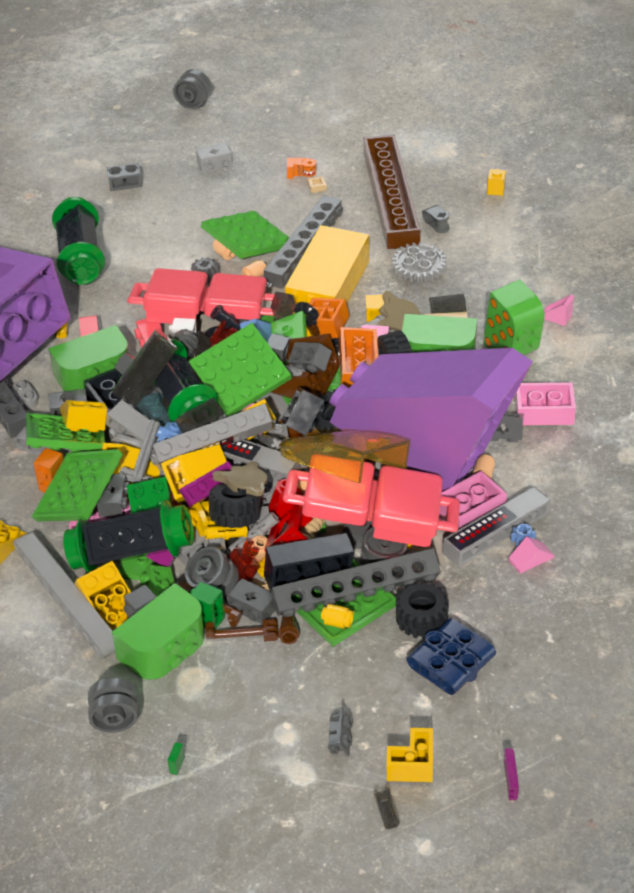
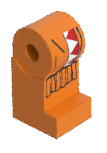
M287 158V179H293L294 176L313 177L316 175V160L311 158Z

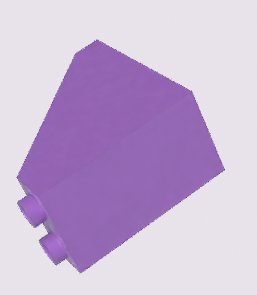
M514 348L381 354L370 366L364 362L359 364L350 378V381L354 383L350 388L341 384L336 389L329 401L331 405L336 407L330 423L357 442L366 444L370 451L393 467L439 475L443 480L442 492L460 483L475 465L476 460L483 455L533 361Z

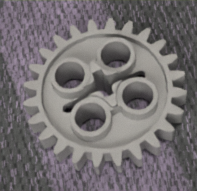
M413 242L412 246L406 244V248L401 246L400 250H396V254H393L392 270H394L395 274H398L399 278L404 276V280L409 278L410 282L417 280V283H419L420 280H423L426 283L427 279L433 281V277L438 279L439 275H443V271H446L447 256L444 255V251H440V247L435 248L434 244L428 246V243L422 245L419 242L416 245Z

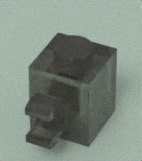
M275 292L271 304L274 316L273 322L293 315L296 303L292 294Z

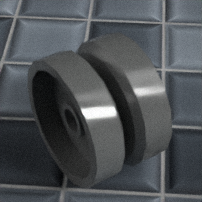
M186 70L174 85V97L185 108H199L212 90L211 82L199 70Z
M374 527L366 531L363 537L360 563L361 565H366L406 555L408 544L374 538ZM397 570L392 571L393 576L399 573Z
M209 546L201 548L189 559L185 568V578L187 583L193 588H196L200 582L222 590L224 598L236 586L239 570L237 565L216 547Z
M107 678L94 683L88 691V718L92 727L109 733L121 732L132 727L138 719L136 687L131 682L120 678Z

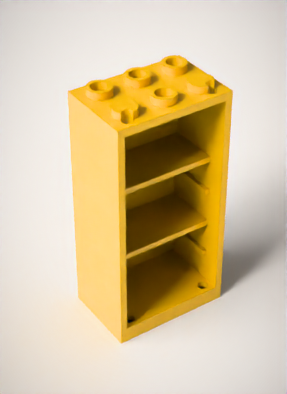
M320 225L285 286L286 314L289 306L298 302L309 304L312 298L345 299L347 304L369 263V234Z

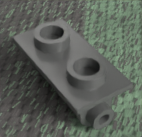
M340 707V713L335 712L330 717L329 732L332 735H329L328 749L331 754L335 755L339 751H344L349 756L350 746H352L351 728L353 727V719L343 707Z

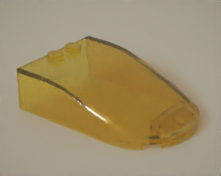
M379 431L315 433L290 437L282 440L280 443L281 455L286 459L358 484L361 483L364 458L391 467L407 469L410 439Z

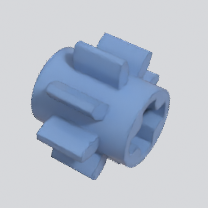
M520 524L517 528L513 527L511 541L515 542L516 547H518L527 536L536 539V531H532L531 525Z

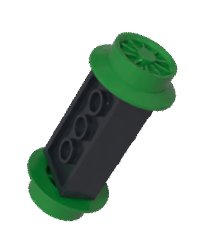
M81 197L64 199L53 211L52 223L57 233L59 251L57 268L59 272L70 282L84 285L93 282L102 272L105 266V257L97 244L95 228L99 222L98 211L93 204Z
M162 336L147 341L140 350L138 371L145 380L154 382L162 391V395L170 403L168 408L170 421L178 423L181 428L188 431L193 430L196 425L205 426L213 423L218 413V395L212 387L203 384L187 361V351L184 345L176 339Z
M167 500L162 501L161 508L93 523L79 519L76 528L66 530L63 536L64 552L69 566L73 570L84 568L87 573L111 561L115 563L170 551L173 557H178L182 547L191 546L194 543L193 524L187 507L185 505L173 507Z

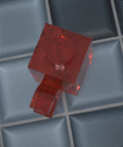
M246 540L243 544V550L233 549L228 557L238 567V581L244 579L251 582L261 566L254 558L258 554L259 548L252 547L253 541Z

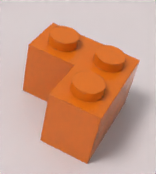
M312 298L309 304L319 314L316 326L319 327L320 334H329L330 338H338L340 327H344L350 316L345 299Z
M45 448L34 461L33 465L40 491L46 492L63 461L62 453Z

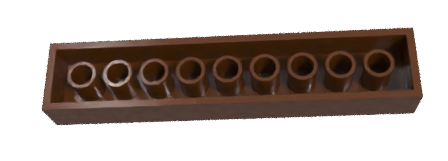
M395 135L363 137L364 157L387 249H397L401 246L405 248L406 244L412 246L413 242L418 245L421 230Z

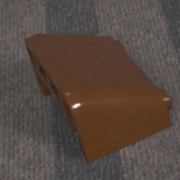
M329 334L289 339L288 360L295 342L320 343L332 350L325 371L313 373L306 370L300 376L292 377V379L274 389L271 393L292 399L299 386L319 397L321 395L324 396L339 368V359Z

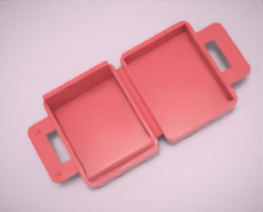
M157 268L153 271L149 283L134 284L127 302L142 304L146 311L147 322L173 324L174 318L196 319V315L200 311H204L206 316H210L212 310L217 305L223 306V309L229 314L232 313L235 319L252 320L260 319L261 315L277 316L281 311L283 297L280 294L266 293L267 280L260 276L216 273L212 277L210 286L207 287L208 276L205 272ZM142 290H146L144 296L140 297ZM264 300L272 301L271 308L263 307Z
M315 454L312 457L309 472L290 470L288 472L283 501L302 505V513L307 517L357 526L365 525L367 520L372 521L374 538L422 547H430L431 540L436 536L437 529L449 532L458 531L460 502L456 498L441 496L443 480L439 475L383 466L380 469L378 481L373 480L374 466L371 463L323 454ZM299 480L307 481L305 496L296 495ZM440 505L448 506L446 521L439 520Z

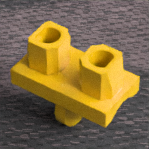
M208 501L199 502L188 509L193 527H196L200 537L205 536L206 526L213 527L217 525L210 520L209 516H206L209 515Z

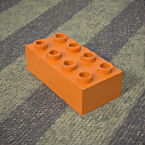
M340 327V385L344 384L350 388L354 384L350 381V378L359 364L364 362L370 366L379 357L377 329Z

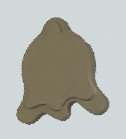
M385 291L382 295L384 305L379 309V313L384 315L385 318L379 321L376 326H389V330L402 331L405 314L421 315L418 307L411 301L397 298L390 291Z
M249 462L245 466H232L231 471L213 472V480L225 483L232 491L237 493L239 488L246 489V494L262 496L265 484H267V474L258 468L257 462Z

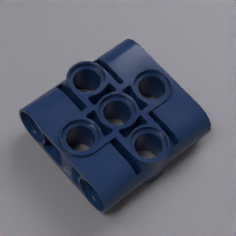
M450 618L436 631L428 632L425 636V641L406 660L415 672L447 694L454 695L467 682H472L477 678L478 671L496 655V650L487 640L458 621Z

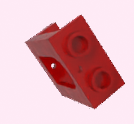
M302 505L294 506L279 519V523L270 529L264 548L265 552L266 547L307 540L300 530L311 522L313 518L303 515Z

